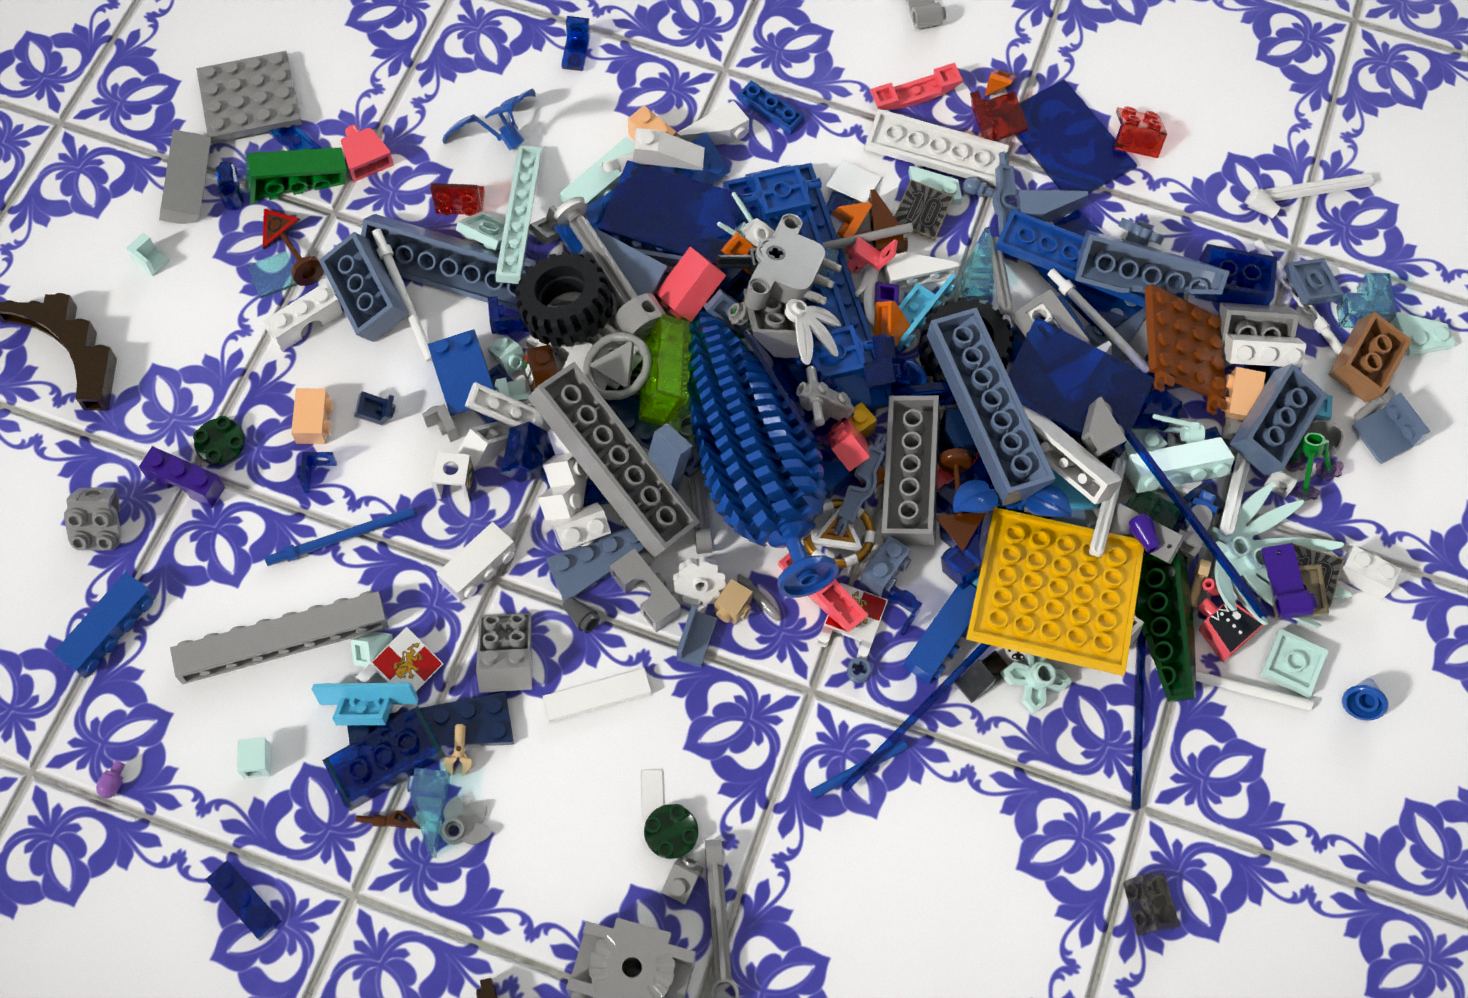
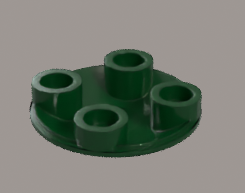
M219 416L207 421L193 434L194 447L198 456L205 462L214 465L233 461L242 452L245 444L242 428L226 416Z
M680 804L663 805L655 809L647 818L644 827L645 841L651 851L662 858L677 859L683 857L693 849L697 842V821L693 814Z

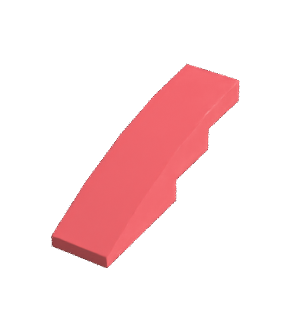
M789 553L778 562V566L783 571L793 564ZM836 579L824 589L808 595L813 602L847 632L853 630L868 617V614Z

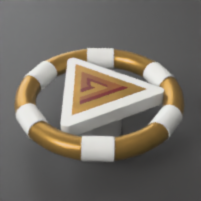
M827 500L823 506V513L838 508V510L813 538V542L811 531L807 538L803 540V544L811 556L825 555L815 545L827 546L833 549L859 551L843 559L833 558L838 568H848L859 564L869 555L875 542L876 532L872 519L863 508H860L857 517L861 519L866 530L862 547L852 525L848 524L843 537L839 536L842 526L837 535L834 533L839 522L837 514L843 500Z

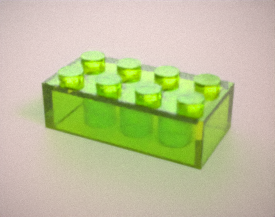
M662 314L644 342L651 352L652 368L648 380L640 389L639 420L663 426L666 423L669 424L672 419H676L681 406L686 405L689 398V391L686 389L690 378V372L687 371V367L691 358L688 346L692 338V334L689 333L690 322Z

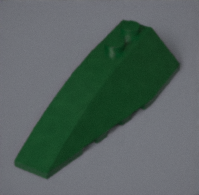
M1179 550L1171 564L1152 554L1145 555L1142 559L1135 614L1144 622L1141 630L1146 638L1150 655L1155 662L1168 702L1196 699L1195 639L1187 559Z

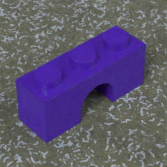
M154 446L150 448L139 465L140 470L148 480L168 489L171 485H174L186 492L190 499L213 508L225 489L223 482L217 474Z

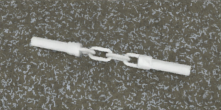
M1262 239L1257 240L1253 245L1271 267L1274 276L1288 289L1300 308L1311 320L1312 326L1319 334H1322L1335 353L1339 355L1343 345L1330 330V325L1324 317L1319 315L1313 305H1308L1310 307L1308 310L1303 306L1299 296L1297 297L1292 291L1294 287L1291 281L1289 284L1285 282V279L1289 280L1283 268L1284 265L1278 262ZM1313 314L1317 317L1316 320L1312 317Z

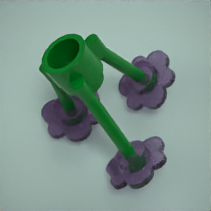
M1308 433L1303 436L1286 465L1287 470L1291 472L1306 468L1304 484L1294 486L1291 492L1292 496L1298 497L1300 500L1318 499L1320 491L1310 485L1314 459L1318 458L1322 453L1325 461H1320L1316 464L1315 475L1317 477H1322L1324 481H1331L1334 477H1340L1342 475L1341 470L1344 469V464L1341 461H1335L1330 458L1328 450L1329 440H1325L1324 436L1319 433Z

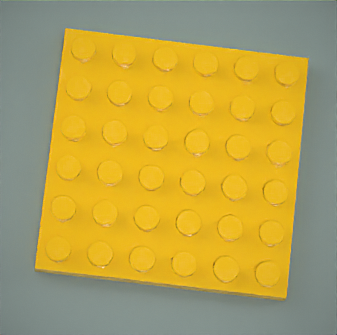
M996 507L992 512L966 640L1124 676L1128 661L1144 547L1136 538L1109 533L1103 555L1101 557L1092 556L1089 553L1095 529Z

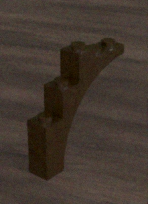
M64 293L45 294L44 303L38 301L15 302L11 300L0 302V321L2 323L20 324L37 329L53 337L66 348L75 367L77 379L76 400L82 409L108 411L117 357L110 347L95 345L97 332L90 321L75 319L77 306L71 296Z

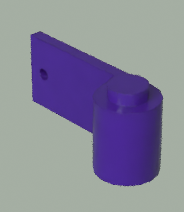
M1293 543L1262 548L1261 551L1279 619L1284 620L1313 615V609H1317V600L1314 593L1310 594L1308 589L1305 590Z

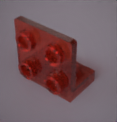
M979 90L970 93L971 107L982 138L997 141L1028 130L1027 122L1015 92L990 100L981 98Z
M1129 106L1124 108L1117 107L1116 114L1121 125L1113 145L1114 149L1159 158L1167 136V131L1160 116L1152 111H1146V113L1139 112Z
M431 183L430 190L436 213L471 216L483 211L484 186Z

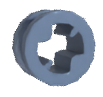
M861 657L852 659L847 668V676L854 683L865 682L871 672L870 663ZM859 665L863 666V672L866 673L855 675V669H852V667L858 668Z

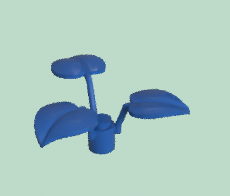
M532 88L520 95L509 98L486 114L485 119L495 114L500 116L504 124L498 129L500 134L475 116V114H472L451 126L443 136V143L445 144L452 132L468 123L478 122L492 133L498 141L503 140L509 150L515 148L525 140L518 131L512 114L513 108L524 98L535 97V90ZM504 112L508 113L510 122H507L503 115Z
M971 480L963 483L958 488L953 501L954 513H985L992 511L996 506L997 508L1019 512L1024 509L1025 505L1030 512L1037 515L1050 517L1072 516V510L1066 494L1060 488L1052 485H1047L1022 501L1002 506L995 489H990L985 481Z

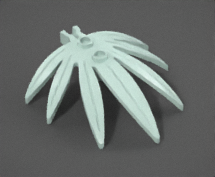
M1274 482L1256 491L1241 505L1234 534L1224 536L1218 528L1213 526L1207 531V535H1210L1213 540L1208 539L1202 544L1203 547L1207 549L1212 548L1218 554L1214 570L1215 582L1219 594L1231 611L1237 610L1235 592L1245 609L1263 625L1269 624V622L1262 614L1243 581L1244 579L1257 595L1273 607L1270 585L1262 580L1264 579L1269 582L1261 551L1262 548L1293 543L1324 552L1344 546L1343 542L1312 538L1253 540V536L1277 525L1304 504V500L1285 504L1266 512L1246 526L1267 499L1275 485ZM1336 586L1333 598H1349L1352 594ZM1311 617L1292 618L1314 628L1321 627V624Z

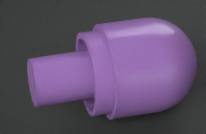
M115 760L111 770H105L96 785V791L99 796L111 798L117 794L123 783L124 777L120 775L126 764Z

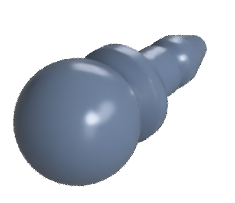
M968 177L963 183V189L969 195L977 194L978 197H981L984 194L991 198L995 191L993 188L985 187L986 182H981L977 177Z

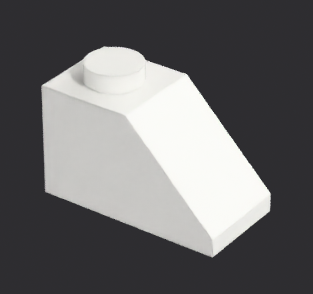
M500 421L471 428L458 453L470 455L474 467L488 464L510 444L513 432Z

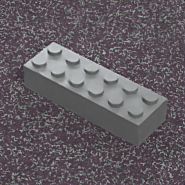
M889 396L888 439L886 443L882 537L884 543L889 536H892L904 545H935L941 420L939 396Z

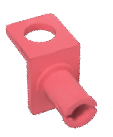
M858 237L855 241L853 252L856 256L847 262L849 271L851 272L856 268L853 274H857L867 264L877 271L895 257L898 241L894 239L884 249L879 251Z

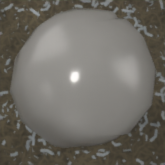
M1327 420L1314 421L1304 434L1305 436L1308 433H1319L1324 436L1325 440H1329L1328 450L1330 457L1339 451L1344 439L1342 429L1336 423ZM1323 453L1319 456V458L1324 459Z

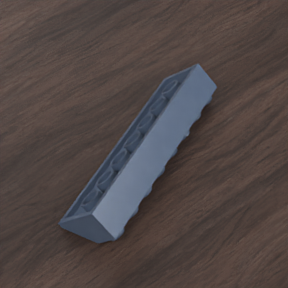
M377 214L363 219L361 235L371 240L377 251L378 246L372 231L381 229L386 243L390 244L394 253L392 257L402 278L519 312L515 302V292L519 284L496 282L500 250H491L481 244ZM524 258L522 275H526V270L531 265L535 266L537 264L536 260Z
M977 307L931 320L927 338L1002 506L1024 500L1054 482L1056 478Z

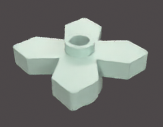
M1026 654V665L1012 662L1000 674L1008 685L1025 686L1022 703L1030 713H1035L1047 704L1046 689L1060 692L1071 684L1072 680L1063 669H1054L1048 663V658Z

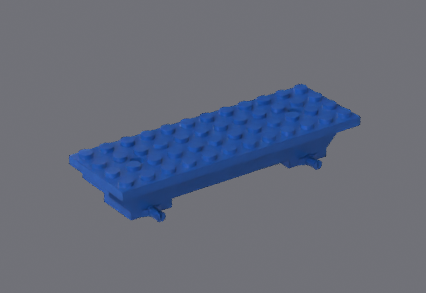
M812 163L781 166L745 174V177L723 182V190L736 228L742 222L748 223L749 221L733 198V192H736L753 219L758 218L774 231L784 215L794 214L802 220L799 235L816 241L822 246L823 242L838 239L820 189L822 187L821 180L816 177ZM841 248L825 252V258L842 265L841 272L838 273L821 267L819 272L820 275L834 281V287L831 289L814 283L811 291L826 297V304H817L810 300L804 302L807 306H817L828 310L840 321L841 327L838 328L821 322L834 339L838 349V356L831 355L812 332L813 355L809 365L802 362L800 355L799 358L777 357L784 380L790 390L791 401L797 407L796 410L804 417L805 421L803 422L807 425L814 424L813 411H807L801 406L796 391L800 383L808 382L806 374L808 366L816 368L819 383L824 382L828 388L838 393H846L853 407L861 402L869 411L888 407L889 396H892L876 350L878 349L877 340L872 338L859 298L855 296L856 289Z

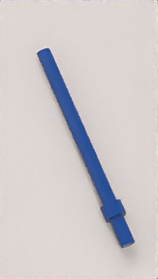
M410 507L295 547L294 545L284 547L283 551L265 556L264 559L267 566L285 560L290 562L298 559L300 555L415 517L413 508Z

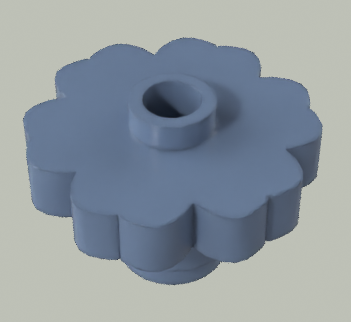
M1122 217L1118 225L1128 231L1124 240L1148 246L1151 241L1161 245L1165 236L1150 230L1152 225L1141 220L1138 223H1134Z

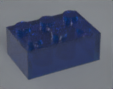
M1207 244L1199 261L1229 270L1230 272L1222 294H1195V298L1217 303L1269 306L1274 298L1278 257Z

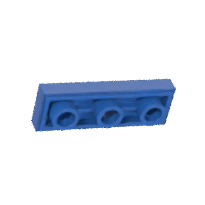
M752 80L737 94L739 101L789 134L804 121L802 113Z

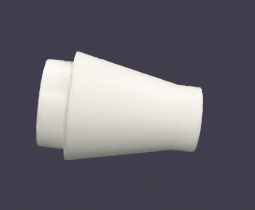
M1257 187L1250 192L1244 201L1248 208L1265 214L1270 218H1274L1281 208L1262 188L1258 189Z

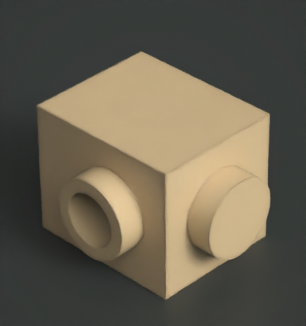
M730 579L714 603L716 616L726 623L730 621L735 625L740 618L744 620L751 609L749 604L752 601L753 591Z

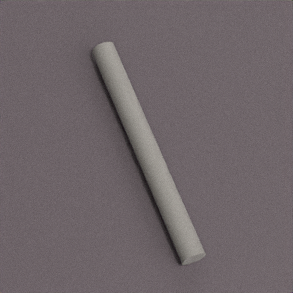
M912 223L902 224L823 242L825 252L853 246L858 237L866 242L910 233L913 232Z

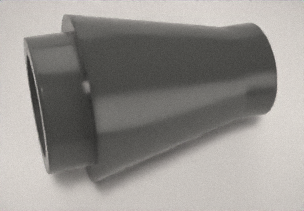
M569 597L563 603L562 608L568 613L579 631L589 633L599 624L600 617L597 611L579 602L574 597Z

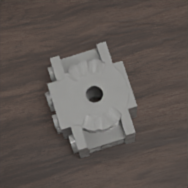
M616 918L614 928L586 921L583 938L571 978L569 977L566 991L571 998H685L696 961V952L671 945L672 933L620 918ZM636 966L641 969L638 976L632 978L624 974L626 969Z

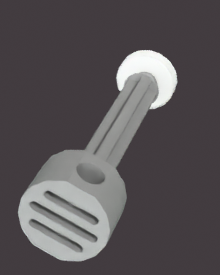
M574 197L567 200L557 208L554 218L558 220L557 223L559 225H568L573 230L590 258L602 267L611 290L622 305L615 314L614 319L623 332L632 333L640 337L644 342L653 339L668 325V316L652 293H645L639 296L636 294L587 220L585 213L588 210V204L585 203L584 198Z

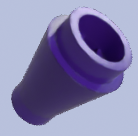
M1140 514L1129 521V531L1146 549L1147 553H1153L1161 548L1152 518L1148 517L1147 514Z

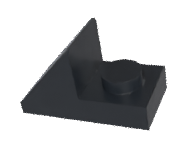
M995 650L982 661L978 659L955 682V685L973 703L1004 679L1000 672L1008 664Z

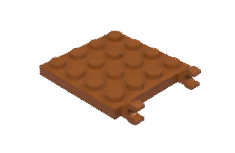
M1153 284L1145 288L1148 360L1149 371L1155 374L1154 388L1163 392L1164 384L1172 387L1176 383L1207 397L1206 409L1208 413L1217 415V407L1226 410L1227 401L1224 399L1226 397L1223 342L1220 337L1221 321L1219 316Z

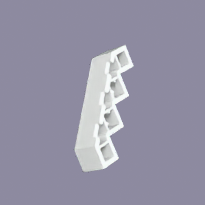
M550 429L547 433L555 455L542 464L550 488L538 497L546 521L571 518L583 508L587 473L554 431Z

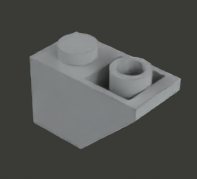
M1102 397L1097 398L1089 406L1081 436L1088 451L1096 458L1118 448L1127 441L1123 427L1117 424L1112 415L1110 405L1104 402Z

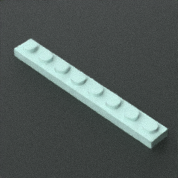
M518 146L496 270V282L519 284L518 282L521 279L542 147Z

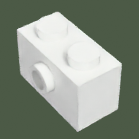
M598 502L581 508L571 518L550 520L557 542L563 551L577 545H589L593 543L594 539L611 533L604 510Z
M1354 545L1343 556L1344 562L1339 579L1382 600L1393 590L1401 568L1383 560L1377 554L1369 553Z

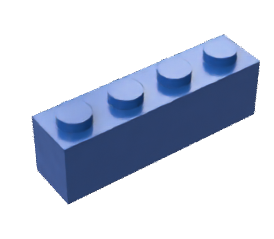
M125 572L56 648L53 654L83 678H86L88 674L93 673L98 668L102 658L115 649L118 640L134 627L140 615L151 608L156 598L148 587Z
M964 580L960 581L906 658L903 666L905 669L928 684L931 683L934 677L936 679L941 677L946 669V666L943 665L948 657L950 659L954 658L961 647L957 645L962 637L966 639L976 593L975 587Z

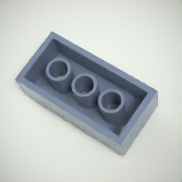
M353 232L319 260L356 335L374 342L409 315L371 240Z
M1293 364L1274 370L1229 445L1264 475L1284 470L1328 394Z

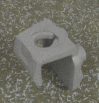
M80 487L70 494L66 501L67 509L64 512V519L71 546L76 550H114L117 548L122 539L118 517L120 503L117 489Z

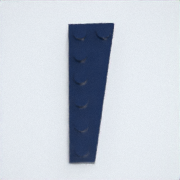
M608 385L605 388V390L607 391L615 390ZM620 385L617 390H623V389H625V388H623V387ZM633 395L622 400L604 399L643 450L648 453L654 432L666 423ZM692 446L684 471V475L689 478L699 468L702 461L694 446Z
M506 692L418 708L439 746L454 745L455 725L464 724L466 726L465 745L495 746L514 744ZM415 709L389 714L386 725H347L351 750L404 749L420 746L435 747Z

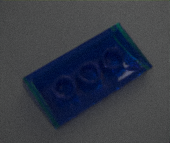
M416 706L322 761L344 806L351 811L444 758L446 754L419 706Z

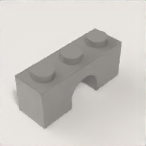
M634 548L610 565V574L625 594L637 587L645 588L651 593L650 597L640 604L641 614L655 632H658L681 615L682 602L675 592L670 593L665 587L667 584L661 574L658 572L655 574L652 571L648 558L643 553L640 555Z

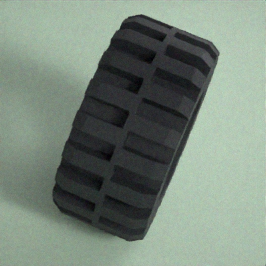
M562 252V255L551 254L547 259L543 260L541 258L536 261L537 264L535 266L531 265L526 270V275H522L518 282L515 302L526 329L529 330L530 335L534 339H539L541 343L546 345L551 343L552 346L561 347V345L565 344L566 347L574 346V343L580 342V344L586 342L588 337L596 336L599 333L598 330L605 327L608 322L607 319L611 317L614 301L606 275L602 267L595 263V260L588 256L584 258V255L579 253L571 255L570 252ZM568 292L581 293L575 301L562 307L548 306L554 298Z
M967 297L958 298V301L951 299L945 301L944 306L940 304L935 307L934 311L927 316L918 345V353H920L919 360L921 365L925 366L926 374L929 377L933 376V381L936 384L940 385L942 383L946 385L945 389L951 391L927 338L931 320L976 307L1005 370L1007 369L1014 348V333L1010 330L1011 324L1008 319L1003 320V315L1000 314L999 309L995 311L992 308L993 305L988 302L983 304L979 302L980 299L973 298L971 301L967 300Z

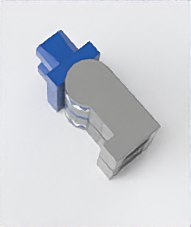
M1204 490L1200 492L1198 498H1193L1181 517L1180 523L1182 524L1178 529V533L1185 536L1178 550L1187 559V567L1201 549L1212 518L1218 509L1217 506L1213 505L1216 496Z

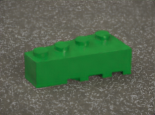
M342 147L246 153V187L250 205L259 203L258 199L269 197L270 200L279 198V194L293 192V195L302 194L307 188L313 187L314 190L343 185L346 182L347 168Z

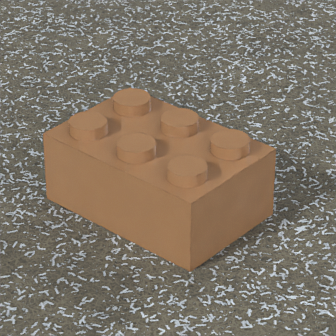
M1374 311L1357 321L1328 375L1367 403L1384 394L1412 339Z

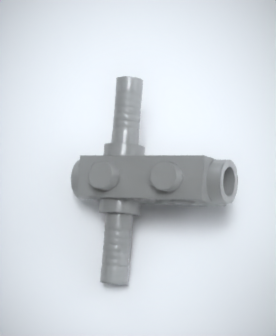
M808 366L806 368L808 382L800 383L796 394L799 396L801 406L807 411H813L814 424L822 426L830 417L838 421L843 417L849 418L853 413L854 407L848 395L844 392L838 393L828 388L824 382L819 383L816 368Z

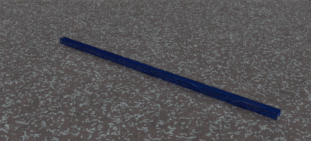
M1105 397L1103 399L1104 402L1110 405L1114 419L1117 424L1123 427L1125 437L1259 618L1268 614L1266 609L1110 400Z
M1144 551L1143 556L1148 555V553ZM1142 630L1136 639L1131 809L1134 810L1141 808L1146 638Z
M981 643L842 784V788L848 792L991 645Z

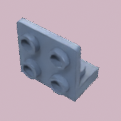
M1402 393L1393 396L1384 408L1352 425V428L1380 464L1419 445L1431 432Z

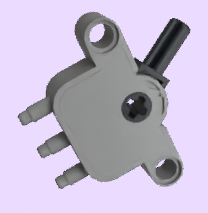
M784 215L772 238L762 240L757 245V248H749L748 255H717V268H749L752 277L744 299V303L748 308L761 310L766 306L770 297L786 304L790 299H797L803 302L810 300L817 304H826L827 298L811 291L814 283L832 289L835 282L820 275V269L823 267L839 273L841 272L842 265L825 258V250L821 244L799 235L802 220L797 215Z

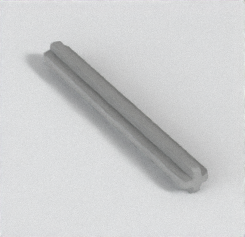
M990 236L987 245L999 312L1003 316L1006 314L1010 316L1013 313V302L1004 255L1002 251L995 249L999 237Z

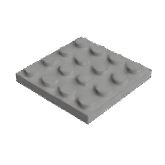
M287 51L196 68L207 135L211 137L210 143L302 125Z

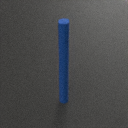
M902 739L812 788L813 796L816 799L908 749L906 742Z

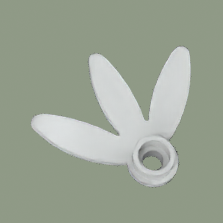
M790 299L786 304L785 315L789 320L795 322L797 344L802 362L806 365H809L813 355L812 332L831 355L838 356L835 341L821 322L838 328L841 327L840 321L824 308L807 306L801 300Z

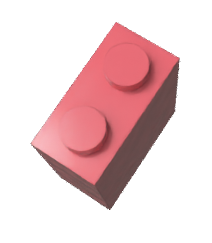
M689 247L659 287L656 294L662 299L660 303L670 310L669 312L679 320L684 317L692 322L726 274L695 249Z

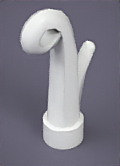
M867 264L862 269L864 272L863 278L855 292V296H860L863 293L865 316L870 325L874 327L875 283L878 282L881 269L877 271Z

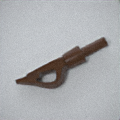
M401 810L393 812L389 817L374 814L373 817L356 815L355 822L372 823L376 827L389 826L421 829L417 823ZM402 815L408 821L401 822L396 820L397 816Z

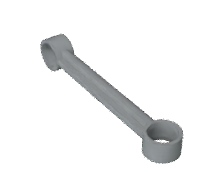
M691 415L684 416L679 421L678 432L698 450V446L694 442L695 435L686 434L682 430L685 425L691 424ZM702 465L689 478L692 512L700 521L694 527L697 554L712 553L704 475L701 471Z
M721 839L705 840L715 984L712 986L710 997L715 998L714 993L718 986L728 984L735 991L734 998H738L739 990L732 981L722 841Z

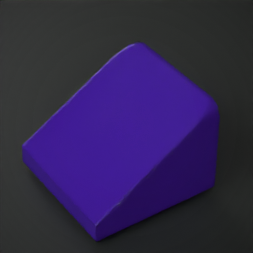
M876 282L874 304L875 302L895 301L898 305L899 285Z

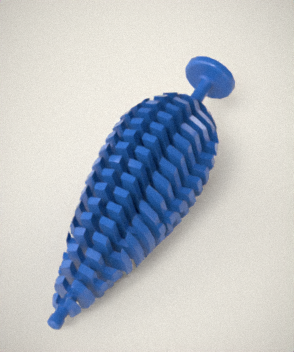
M702 307L692 322L687 321V358L691 361L687 365V371L691 376L686 375L687 397L689 398L688 405L691 413L692 434L695 435V445L698 446V456L702 459L701 471L707 478L704 480L705 485L712 491L709 496L715 504H719L714 507L717 513L725 517L723 520L730 527L735 528L733 531L738 535L763 547L767 546V542L774 548L787 547L793 564L784 569L778 577L777 587L782 596L800 598L812 595L830 585L839 572L835 560L826 555L808 557L801 542L816 527V523L812 521L815 519V515L817 513L819 515L823 514L827 491L825 490L826 482L823 480L824 468L818 463L823 460L822 454L815 448L818 444L814 437L809 435L812 431L803 422L805 421L804 417L796 410L797 407L789 399V395L779 382L764 367L761 360L745 346L744 342L722 320L714 317Z

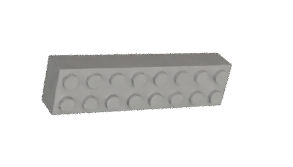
M575 362L538 385L529 395L528 400L653 559L700 523Z

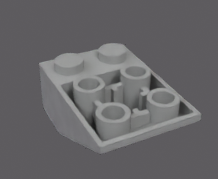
M531 613L479 616L476 663L479 693L532 690Z

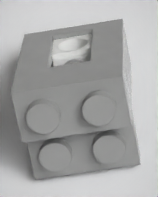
M1051 289L1010 315L1012 326L1038 360L1039 368L1043 375L1052 373L1087 354L1090 350L1089 339ZM1039 317H1044V318H1046V319H1045L1044 321H1042V322H1036V321H1035V320H1036L1037 318H1039ZM1044 332L1045 337H1048L1049 340L1046 341V339L1043 337L1041 333Z

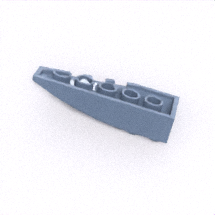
M1086 230L1079 252L1075 280L1121 293H1145V288L1153 284L1172 294H1222L1230 271L1156 248Z

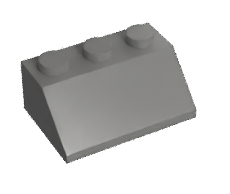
M770 297L766 306L761 310H752L747 307L753 336L774 357L799 358L795 322L789 320L785 315L786 303Z
M1221 302L1218 316L1221 321L1220 337L1223 342V352L1226 334L1295 337L1299 314L1292 307Z

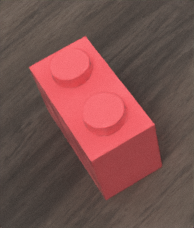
M849 418L836 422L830 428L831 449L849 472L870 458L866 439Z

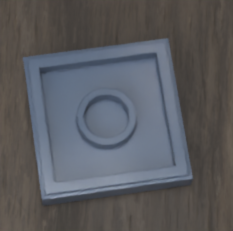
M1324 258L1288 262L1283 267L1303 306L1341 301L1345 297Z

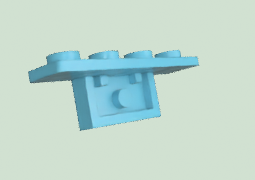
M952 273L936 294L917 282L899 305L900 310L911 326L900 338L896 350L900 352L904 346L909 347L916 338L915 332L918 329L922 331L929 313L933 312L935 307L943 303L941 300L944 296L949 297L955 289L956 285L953 283L956 275Z
M404 682L313 684L312 691L320 705H338L332 718L336 726L386 725L393 705L417 704L419 700L412 684Z

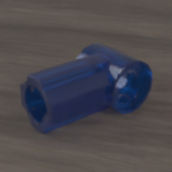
M228 161L221 162L216 167L217 192L224 207L227 210L235 211L244 204L237 166L235 163Z

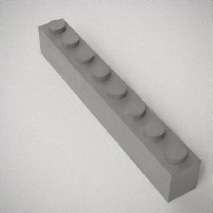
M366 591L361 593L359 597L351 599L340 598L335 600L333 604L325 606L314 605L309 607L307 611L299 613L288 612L282 615L281 618L273 620L262 619L256 622L255 625L247 627L236 626L230 629L229 632L221 634L210 633L205 635L203 639L195 641L184 640L179 642L177 646L170 647L175 677L183 685L388 629L389 625L379 591Z

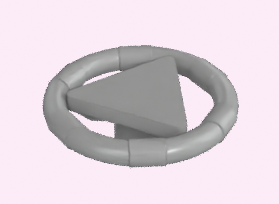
M614 332L600 338L592 345L585 357L583 373L603 399H626L637 393L648 380L652 368L651 352L647 344L640 337L628 332ZM612 342H627L595 360L601 349ZM635 345L643 358V366L640 374L630 386ZM592 368L626 389L607 391L601 388L594 378Z

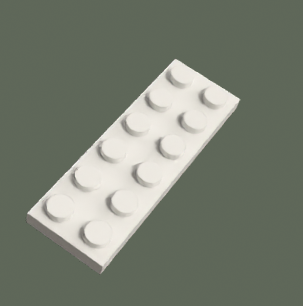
M881 109L877 110L865 144V150L966 179L968 177H977L981 182H986V184L995 187V168L1000 165L999 153H1006L1009 145Z

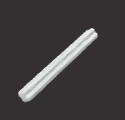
M1371 173L1268 188L1264 191L1273 201L1369 187L1374 182V178Z
M1238 452L1219 531L1224 533V536H1229V534H1234L1251 464Z
M1119 457L1114 458L1110 469L1121 479H1123L1126 460ZM1121 484L1110 500L1101 503L1089 553L1092 556L1101 557L1103 555Z

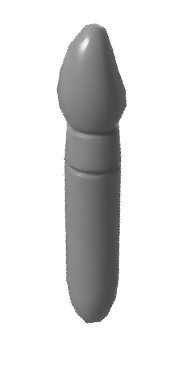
M738 574V583L753 591L752 598L772 619L780 621L781 614L777 608L753 585L750 579Z

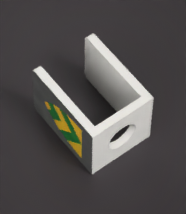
M436 452L431 480L436 498H442L444 484L462 486L465 500L470 502L475 475L470 455ZM455 463L458 466V471L453 475H447L445 465Z

